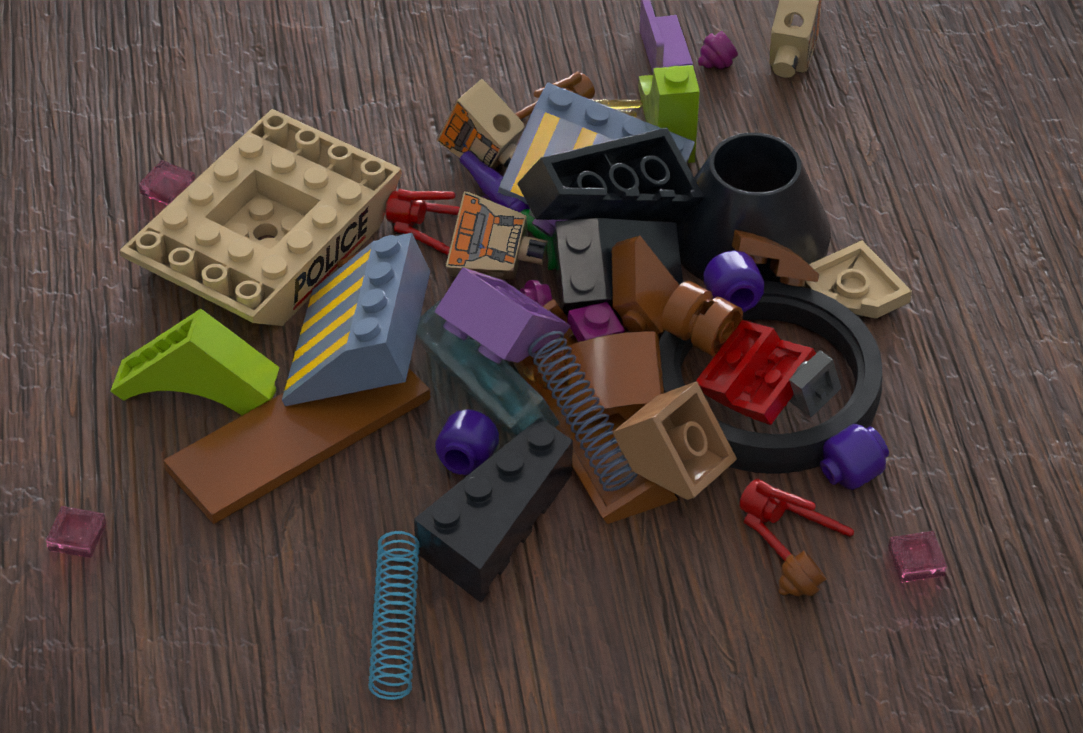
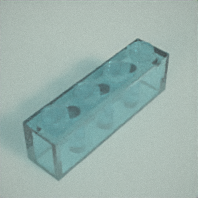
M442 299L420 317L416 338L426 352L512 438H515L539 417L553 427L560 424L545 399L504 359L500 364L490 360L478 351L481 344L468 335L466 340H463L443 327L446 320L435 313Z

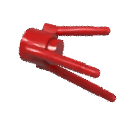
M399 189L398 191H393L388 198L386 219L388 222L395 223L394 232L402 234L412 233L416 240L448 255L450 247L412 226L415 223L421 224L423 222L426 211L458 215L460 207L424 201L452 200L456 196L452 191H409Z
M760 479L753 480L746 487L740 498V509L747 513L744 524L756 530L784 561H786V558L791 553L764 523L768 521L776 523L783 516L786 509L848 537L854 535L852 528L814 511L816 508L814 502L775 488Z

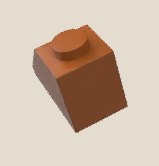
M641 236L617 242L612 247L613 308L621 316L623 325L630 332H656V334H660L664 331L661 326L664 308L679 284Z

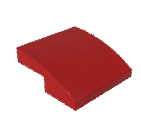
M742 320L696 381L703 394L747 417L772 425L794 395L789 379L794 375L798 366L805 361H809L816 352L813 348L781 340L774 328Z

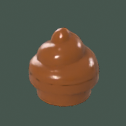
M803 550L797 556L789 555L783 563V575L779 579V593L781 595L791 594L797 597L804 594L806 596H813L821 590L819 585L827 580V578L809 554Z

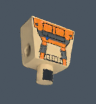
M779 0L771 31L769 62L776 75L789 78L795 74V71L803 73L808 70L819 35L821 0ZM794 14L799 15L803 19L801 27L791 25Z
M481 79L456 101L437 141L459 158L466 151H471L480 161L492 169H495L500 164L508 168L517 147L516 143L523 133L525 126L495 91Z
M464 191L446 269L448 275L457 277L463 267L498 279H515L519 260L543 265L548 241L525 236L528 223L527 217L524 214Z

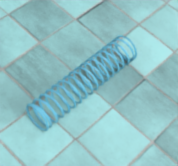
M404 531L388 532L378 540L374 620L372 622L373 638L371 640V666L369 667L368 688L372 694L388 700L403 698L412 690L411 679L413 675L411 671L413 664L411 662L414 660L412 652L414 651L413 643L415 641L413 634L415 633L414 625L416 623L414 616L416 615V581L418 580L417 564L419 562L420 545L415 536ZM404 534L412 537L416 545L406 540H392L382 546L381 543L390 535ZM402 542L412 545L415 549L410 551L408 549L395 548L385 551L383 548L391 543ZM393 551H404V552H408V553H407V554H392V553H390V552H393ZM413 555V557L411 558H404L406 556ZM391 560L397 562L409 561L413 565L410 567L390 566L386 562ZM389 569L402 570V571H403V570H409V571L412 572V574H410V575H401V574L391 575V574L386 573L385 571H386V570H389ZM383 573L386 577L382 578L380 575ZM407 578L412 582L409 584L388 583L385 581V579ZM383 582L386 585L381 587L380 583ZM390 586L398 588L407 587L412 591L408 593L389 592L384 588ZM382 590V591L385 592L386 594H383V595L381 596V595H380V591ZM389 595L407 596L411 600L406 602L389 601L383 597ZM382 599L386 603L380 605L379 600ZM388 604L406 605L410 609L404 611L389 610L383 606ZM381 608L385 612L379 613L378 610ZM394 613L406 614L410 617L407 619H389L382 615ZM381 617L384 621L379 623L378 618ZM402 622L409 626L406 628H389L382 624ZM381 626L384 630L378 631L377 628ZM387 631H401L409 635L406 637H389L383 635L382 633ZM378 635H380V636H382L384 639H381V640L378 641V639H377L376 637H377ZM386 640H400L408 644L399 647L388 646L381 642ZM380 644L384 648L377 649L376 645ZM396 649L403 650L407 654L397 656L388 655L380 651ZM379 653L384 657L377 659L375 655ZM395 658L402 659L407 663L395 665L387 664L380 660ZM378 662L384 666L376 668L375 664ZM393 667L401 668L406 672L390 674L380 670ZM379 672L382 675L375 676L374 673ZM409 673V678L404 677V675ZM396 677L401 678L404 682L388 683L378 678ZM376 680L388 686H400L407 683L408 688L402 692H386L375 687L373 682ZM372 687H373L375 690H377L378 692L383 693V694H386V695H400V696L387 697V696L379 695V694H377L376 692H374V690L372 689Z

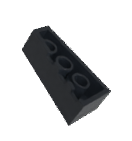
M667 128L541 157L517 183L536 220L607 218L680 222L705 198Z
M539 417L414 518L415 537L420 545L418 555L482 603L489 593V586L497 574L501 575L510 563V556L520 542H525L532 532V525L540 514H545L572 476L573 440Z

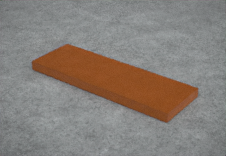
M408 369L406 382L289 406L284 405L282 401L284 393L164 459V467L166 472L206 517L215 524L430 400V388L412 370Z

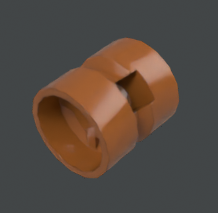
M687 280L681 283L669 298L663 311L661 326L663 330L682 340L687 341L691 339L694 347L714 357L742 321L743 311L742 308L722 297L713 299L711 291Z

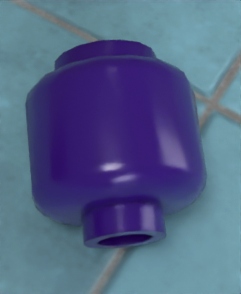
M732 250L715 256L707 264L704 271V284L707 290L711 291L713 299L722 297L742 308L743 312L753 308L761 300L764 293V280L751 256L742 251Z
M470 409L458 410L449 416L437 437L435 451L439 460L448 470L457 474L469 475L493 455L499 444V432L492 420L483 413Z
M852 424L827 439L824 443V460L820 462V467L825 477L833 485L840 483L847 489L856 490L879 476L886 469V458L889 456V450L882 436L873 427L865 428L862 425Z

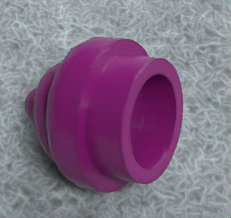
M723 31L718 32L716 35L710 33L705 37L704 45L700 49L698 65L705 68L716 67L717 69H724L733 64L732 60L738 56V52Z

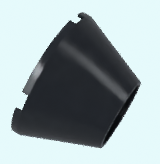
M741 133L720 142L694 177L705 198L680 222H670L676 223L681 264L702 281H704V271L707 264L715 256L723 252L735 250L732 247L735 230L750 232L773 240L795 252L808 264L826 257L831 238L829 220L798 153L784 140L764 133ZM767 258L766 264L756 263L764 281L780 282V277L776 276L769 268L771 258Z

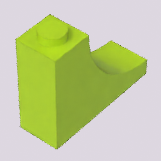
M693 65L653 68V75L639 76L638 89L646 122L660 128H667L672 133L695 141L688 163H694L700 93Z
M199 309L121 361L110 392L123 401L138 394L154 391L190 393L221 403L243 416L273 398L276 392L274 384L280 367L204 310Z

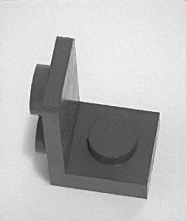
M820 350L809 361H805L798 366L794 375L789 379L794 393L789 402L812 417L841 389L834 361L831 357Z

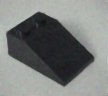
M607 218L556 221L552 237L559 302L563 312L568 315L570 310L608 302L612 310L616 311L613 308L612 247L617 242L637 236L643 238L678 284L683 283L676 223Z

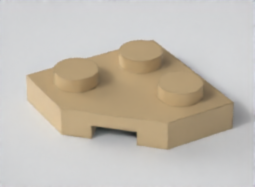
M859 241L809 264L819 273L818 282L805 280L803 286L835 299L855 315L878 318L910 303L912 291L863 241Z

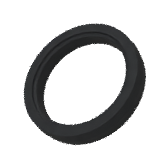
M764 281V293L761 300L753 308L743 312L742 320L766 319L784 321L802 326L821 335L832 343L847 360L854 376V392L847 404L835 416L815 427L798 432L784 434L757 433L736 428L718 419L717 421L737 458L729 467L766 474L800 472L820 466V462L824 460L823 446L827 439L852 424L862 425L865 428L871 426L881 399L882 360L873 335L866 325L846 306L821 292L807 287ZM664 330L659 346L664 393L685 386L681 374V366L693 344L691 339L685 341Z

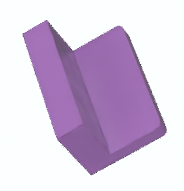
M641 0L639 31L652 72L653 68L693 65L677 15L655 17L651 1Z

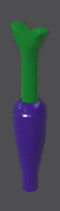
M471 151L463 153L459 159L460 163L471 173L488 200L524 214L527 217V230L535 238L548 241L546 249L548 258L547 268L551 271L554 270L556 265L553 237L544 234L532 225L535 218L529 215V205L518 198L498 193L504 176L480 161Z

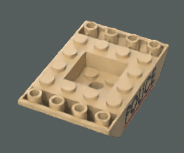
M271 109L119 250L120 256L252 323L283 326L310 299L312 290L338 270L337 262L353 255L380 228L386 214L388 198L396 190L402 175V169ZM264 235L274 236V238H264L262 240L257 239Z

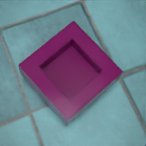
M608 302L570 310L568 313L567 323L571 325L570 329L578 342L625 332Z

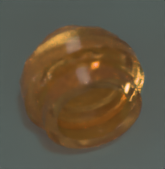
M561 350L553 354L543 364L558 360L565 355V351ZM533 358L531 365L526 366L523 373L531 381L538 382L543 389L548 390V383L543 381V374L539 373V366L534 364ZM537 358V363L540 364L544 358ZM564 359L560 361L559 363L554 365L548 372L556 371L558 369L565 367L567 365V360ZM549 366L541 367V370L545 372ZM568 369L562 371L553 380H559L568 376ZM554 374L546 375V379L550 380ZM569 379L566 380V381H565L564 383H562L561 385H567V384H569ZM550 383L551 388L554 389L558 383Z

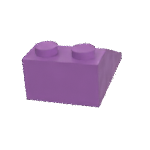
M463 267L435 310L436 314L446 320L443 325L446 330L463 340H466L469 335L481 344L478 351L498 364L503 359L517 363L529 356L528 349L537 338L553 331H560L565 334L571 326L504 280ZM553 334L543 338L533 347L532 352H536L561 335Z

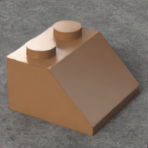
M697 381L657 395L612 432L633 472L687 500L695 498L737 460Z

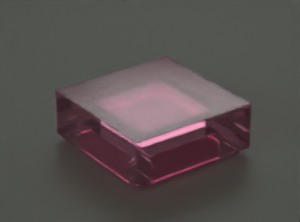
M161 160L139 183L140 194L169 205L195 181V173Z
M61 506L46 539L48 550L92 558L106 525L105 514Z
M934 531L890 537L888 548L901 583L945 576L947 565Z

